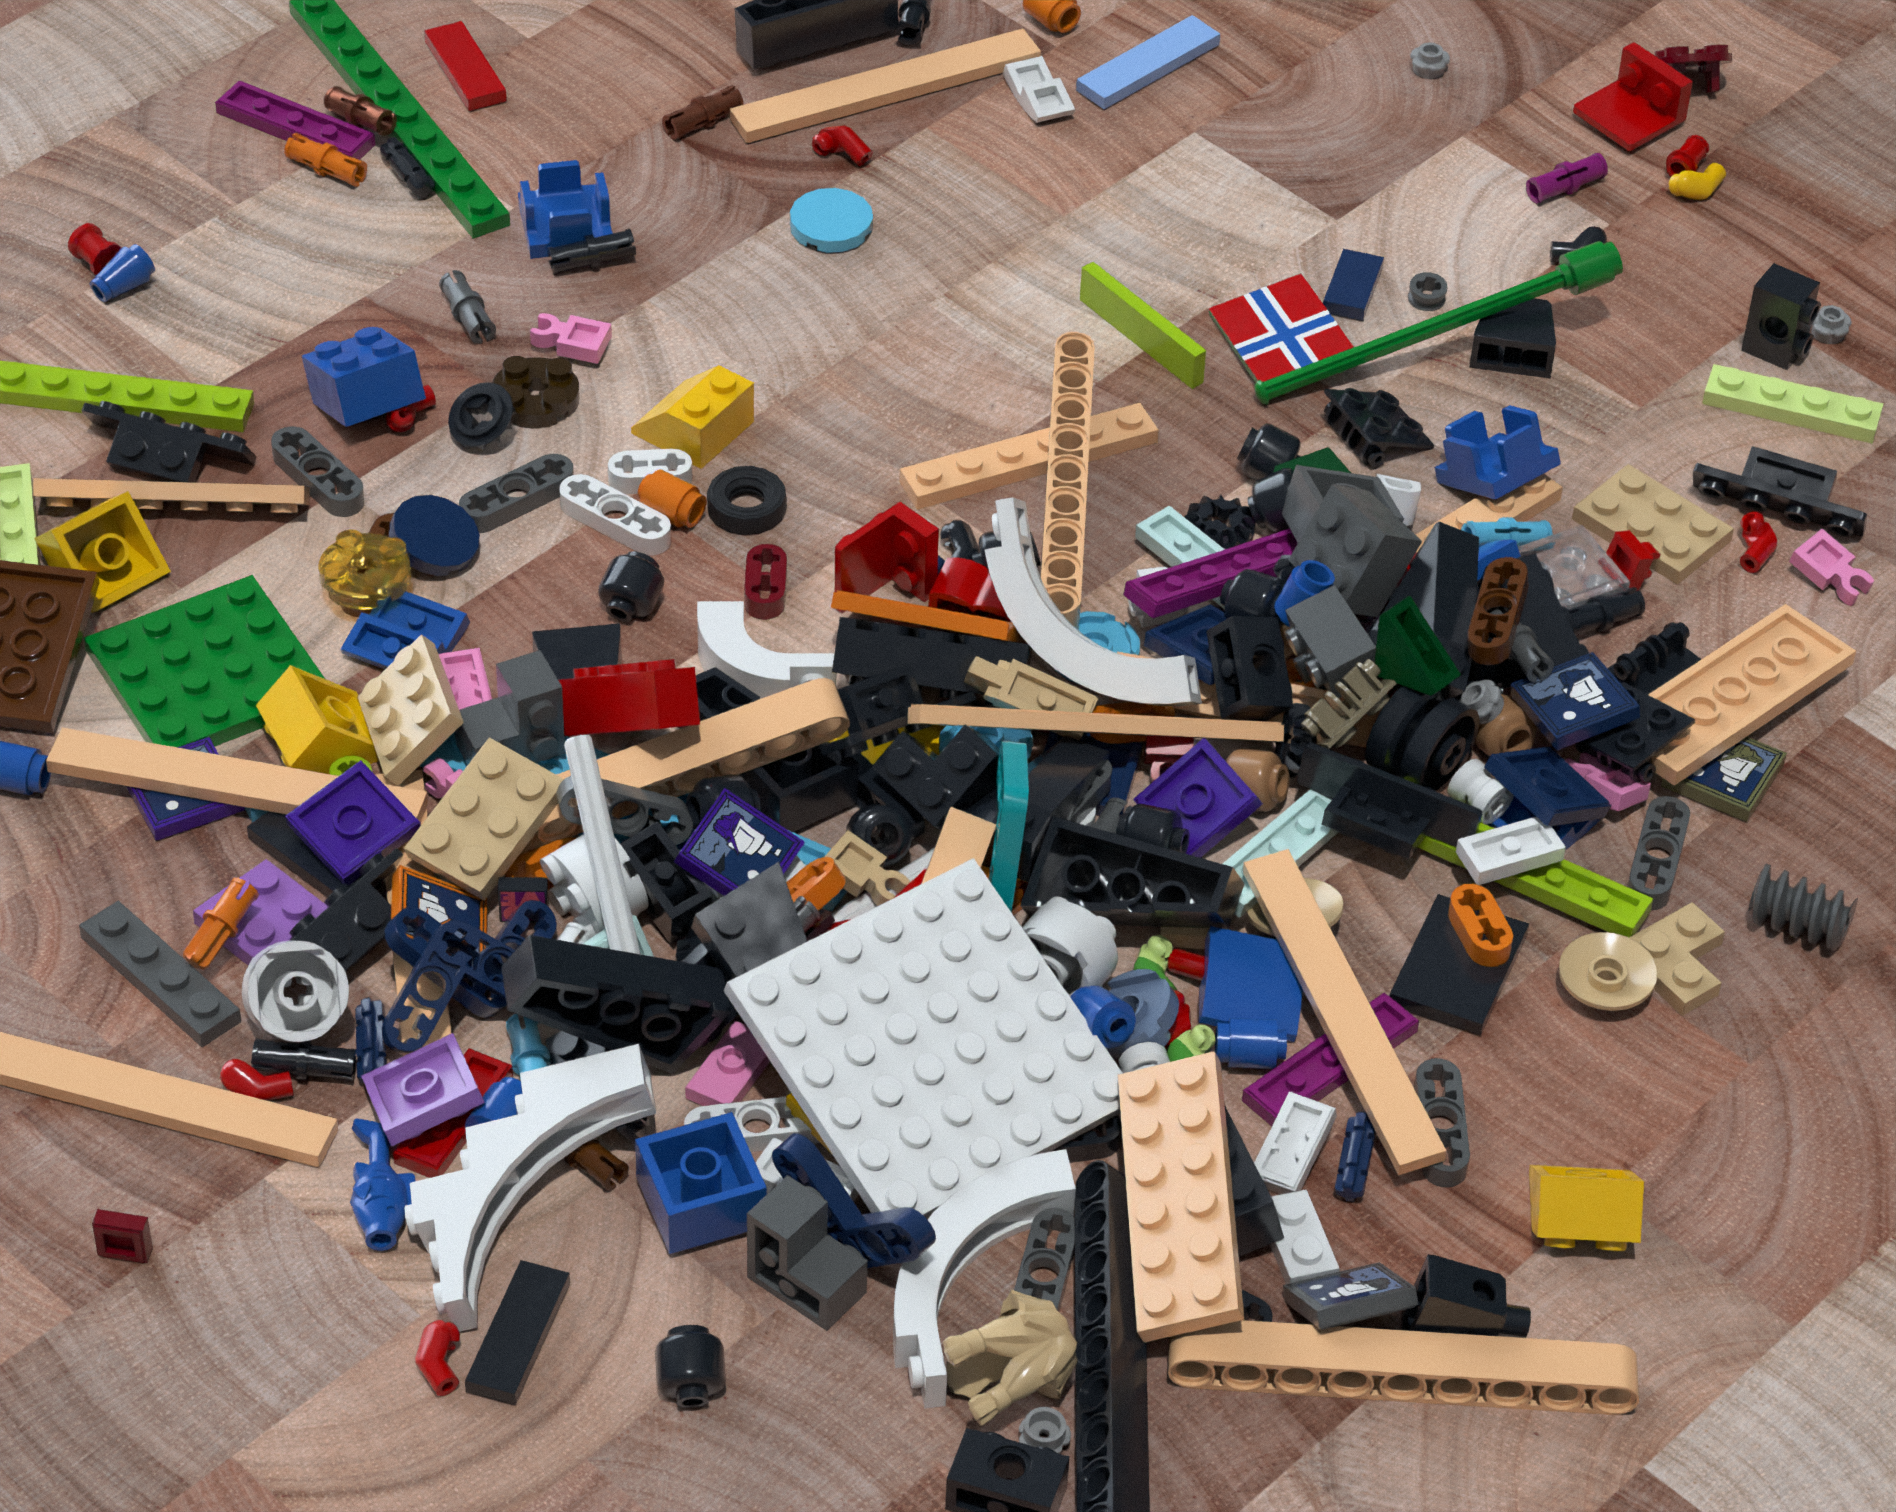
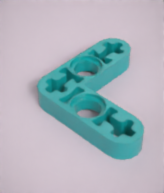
M1002 741L997 767L998 817L988 879L1012 912L1029 795L1026 743Z

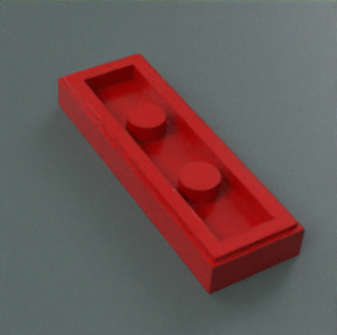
M462 21L424 30L425 43L468 111L507 101L505 87Z
M470 1048L464 1054L482 1097L493 1083L499 1082L505 1077H513V1066L511 1064ZM474 1108L462 1116L453 1117L424 1131L413 1139L400 1142L393 1152L394 1164L428 1178L444 1175L467 1142L465 1122Z

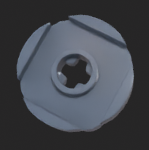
M1137 969L1120 974L1107 983L1111 988L1109 992L1128 1003L1133 1010L1136 1009L1134 1012L1136 1023L1131 1036L1118 1047L1106 1048L1114 1060L1120 1058L1124 1051L1138 1043L1155 1042L1165 1046L1170 1040L1171 1034L1169 1029L1175 1022L1179 1010L1178 996L1166 979H1161L1157 972L1150 969Z

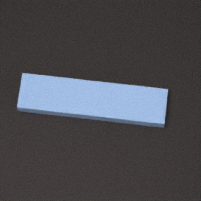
M1191 15L1077 79L1076 91L1102 109H1106L1217 47L1220 44V33Z

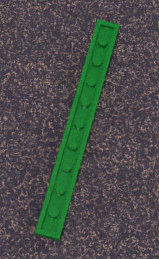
M290 0L291 16L356 95L364 94L370 97L375 105L393 111L392 113L397 117V123L389 136L396 137L408 149L409 154H412L426 171L427 176L429 175L435 182L434 192L472 239L510 226L509 211L335 0Z

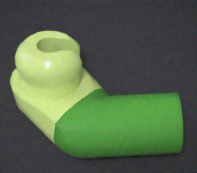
M1153 935L1148 940V943L1143 944L1140 948L1133 970L1150 969L1155 971L1161 979H1166L1173 990H1177L1164 974L1167 968L1168 957L1173 951L1172 943L1162 935Z
M1202 1024L1196 1025L1192 1030L1184 1032L1172 1041L1167 1048L1170 1062L1209 1053L1216 1042L1215 1034L1210 1027Z

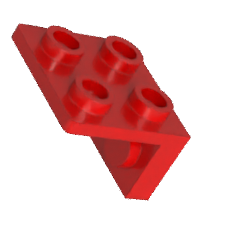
M1633 42L1623 47L1618 80L1575 103L1573 113L1626 150L1632 151L1686 120L1693 81Z
M898 502L885 512L877 514L869 523L854 533L844 536L836 544L834 592L838 590L869 596L893 580L902 590L909 591L925 603L929 600V593L938 577L939 528L902 502ZM836 609V610L839 611L841 614H843L844 612H846V611H844V610Z

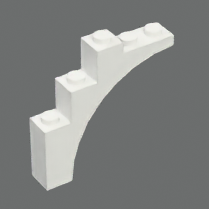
M639 1044L520 1073L523 1094L515 1095L518 1115L466 1127L467 1149L460 1150L463 1170L410 1183L412 1204L405 1205L404 1208L407 1226L412 1236L419 1234L427 1252L430 1253L435 1272L440 1273V1282L433 1284L434 1299L440 1315L448 1313L451 1322L458 1327L459 1332L477 1328V1293L485 1259L500 1226L522 1195L550 1167L582 1144L617 1126L656 1114L651 1074Z

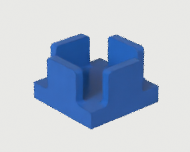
M579 161L543 163L538 165V189L536 191L530 190L528 180L520 181L518 206L530 259L548 257L547 247H556L582 241L585 235L593 234L595 238L613 233L610 224V199L603 172L595 173V184L581 185Z
M1509 405L1502 409L1506 434L1499 432L1488 438L1484 415L1478 411H1473L1448 424L1445 427L1447 439L1443 440L1446 461L1434 468L1439 484L1496 500L1561 464L1558 448L1543 443L1536 412Z

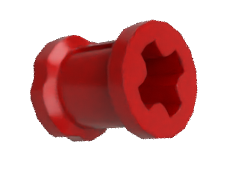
M93 223L79 226L71 234L68 241L69 252L77 259H84L89 263L90 270L95 275L122 248L115 242L107 241L103 237L101 229Z

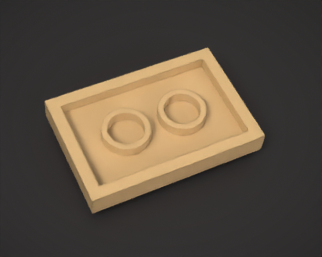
M1629 464L1577 503L1573 508L1572 520L1611 543L1616 531L1630 530L1640 543H1652L1661 556L1659 559L1653 560L1650 568L1677 585L1732 541L1734 528Z
M422 634L410 646L404 647L397 654L394 662L378 677L371 679L358 696L384 776L398 786L464 723L436 646Z
M488 738L404 847V850L410 859L485 901L497 885L498 878L504 876L557 806V789L564 779L497 741Z

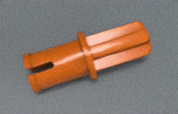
M232 878L230 885L212 910L208 909L203 913L204 922L183 951V957L191 966L202 970L208 968L228 938L236 937L238 934L237 925L252 903L259 897L258 891L251 884L238 900L236 897L241 892V888L246 881L240 878Z

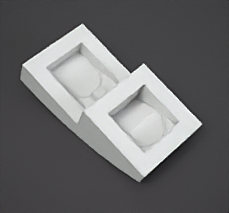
M1042 56L1005 64L1003 76L1024 111L1036 123L1074 114L1075 108L1061 79H1053Z

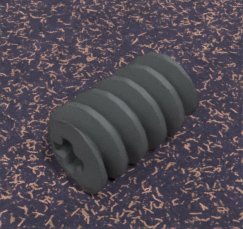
M1766 863L1754 887L1749 911L1753 908V922L1757 925H1762L1771 915V927L1777 932L1781 931L1789 922L1790 936L1794 938H1799L1808 928V942L1813 945L1818 944L1826 935L1827 949L1834 952L1843 943L1849 931L1858 897L1849 907L1844 904L1843 890H1839L1831 900L1826 899V884L1823 883L1812 894L1808 893V880L1804 876L1794 887L1789 886V871L1784 870L1776 881L1771 880V865Z

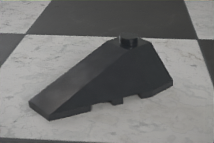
M1437 522L1410 563V569L1402 582L1393 590L1388 598L1389 603L1382 614L1406 597H1412L1461 674L1441 689L1447 700L1465 692L1472 662L1468 649V630L1477 597L1479 537L1442 522ZM1379 618L1374 621L1367 632L1375 646L1377 644ZM1396 684L1393 688L1398 690L1402 685Z
M1065 736L1028 764L1029 795L1017 873L1018 879L1029 882L1052 816L1070 820L1107 762L1109 751ZM997 787L964 812L996 824L998 817ZM995 830L982 863L983 866L990 868Z

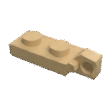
M976 656L964 680L965 683L985 692L983 698L998 708L1092 713L1098 700L1095 695L1015 659L1011 663L999 660L998 664L995 665ZM1052 731L1060 736H1068L1079 741L1083 735V732Z

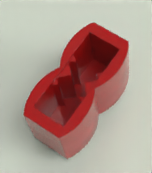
M957 557L946 559L929 593L928 607L1011 622L997 596L989 569L969 559Z

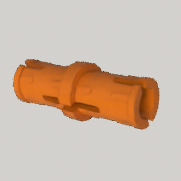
M299 133L292 134L293 138H288L284 148V154L287 158L310 166L320 176L330 175L354 187H358L360 185L359 182L362 183L364 181L368 167L364 161L339 152L338 147L335 145L317 143Z

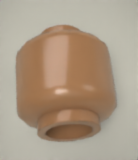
M1501 694L1504 699L1501 713L1493 721L1479 724L1478 735L1474 744L1489 757L1491 754L1531 749L1536 737L1537 726L1517 702L1507 695Z
M1237 749L1228 756L1226 760L1228 765L1263 803L1254 812L1271 811L1278 802L1284 801L1289 788V771L1275 753L1262 750Z

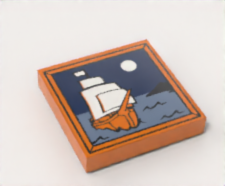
M402 865L392 875L391 920L402 909L416 907L427 912L441 924L450 920H461L487 934V898L484 901L459 886ZM407 925L408 929L405 934L413 939L415 930ZM459 931L454 933L460 939L463 936ZM479 942L478 948L475 951L480 953L485 949V945Z

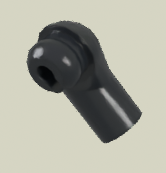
M1592 226L1585 229L1573 242L1551 241L1550 262L1559 263L1561 255L1594 242L1601 241L1604 244L1607 242V235L1600 227Z
M953 520L942 527L940 538H948L944 545L954 548V553L950 558L957 557L973 560L972 553L978 552L980 549L970 525L962 520Z

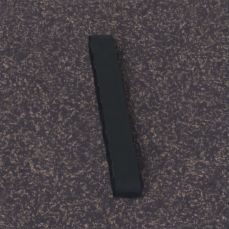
M1096 1160L1083 1169L1075 1185L1076 1358L1078 1360L1076 1363L1077 1512H1150L1147 1342L1144 1343L1137 1333L1126 1177L1105 1161Z

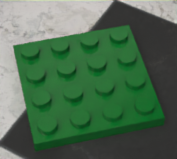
M253 575L84 637L85 651L145 742L178 748L208 737L215 747L264 728L266 723L256 704L290 665L325 679Z

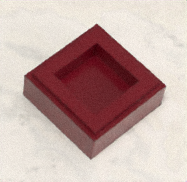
M97 1209L92 1222L97 1255L148 1263L153 1250L148 1217Z

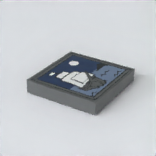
M1380 1262L1283 1285L1285 1303L1321 1330L1414 1308L1415 1305H1418L1416 1287Z

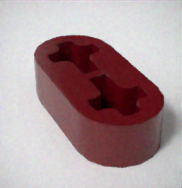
M759 544L750 549L746 556L744 606L746 612L756 619H773L784 611L787 556L782 548L773 544ZM763 565H771L770 572H762ZM761 591H770L769 598H761Z

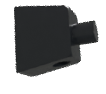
M1534 298L1481 318L1474 332L1469 368L1551 379L1556 348L1551 303L1547 300Z
M620 623L532 631L533 652L539 650L542 652L558 680L574 678L573 669L617 665L622 662Z
M1431 1254L1427 1255L1414 1283L1418 1305L1401 1312L1402 1330L1485 1336L1505 1335L1526 1338L1531 1323V1310L1529 1307L1507 1304L1506 1279L1501 1274Z

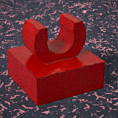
M1630 530L1616 531L1600 564V568L1621 592L1631 587H1636V591H1638L1644 579L1651 577L1652 571L1649 568L1653 560L1659 559L1661 554L1652 543H1640Z
M1146 736L1144 764H1152L1150 769L1151 783L1160 776L1159 771L1161 768L1171 767L1194 747V737Z

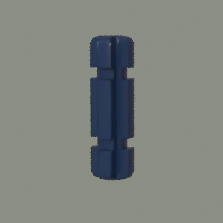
M370 997L362 999L361 1004L355 1008L356 1024L358 1025L356 1026L357 1078L361 1083H364L362 1075L387 1064L385 1058L386 1044L382 1038L381 1029L385 1019V1006L381 1000L373 1001Z
M1357 1112L1356 1116L1350 1117L1347 1122L1346 1137H1344L1338 1168L1339 1174H1337L1334 1188L1336 1195L1344 1197L1347 1202H1355L1356 1198L1362 1197L1365 1192L1366 1176H1368L1374 1145L1373 1140H1375L1376 1134L1366 1112Z

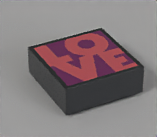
M498 878L500 922H506L508 917L526 901H540L549 907L547 878Z

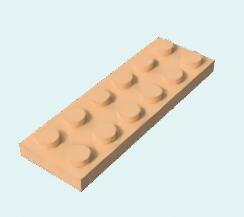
M1787 604L1783 605L1648 694L1695 719V724L1652 757V764L1656 767L1655 773L1675 786L1853 665L1856 650Z
M1215 1051L1119 1074L1118 1085L1137 1333L1145 1343L1244 1320L1222 1072L1219 1058Z

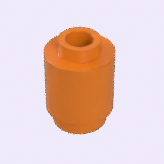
M1023 0L1025 12L1053 32H1069L1076 26L1081 16V9L1077 5L1076 0Z
M662 469L655 471L653 474L646 475L641 481L637 492L640 503L668 517L670 523L676 527H682L683 525L688 528L694 527L703 516L707 504L706 496L700 494L698 487Z

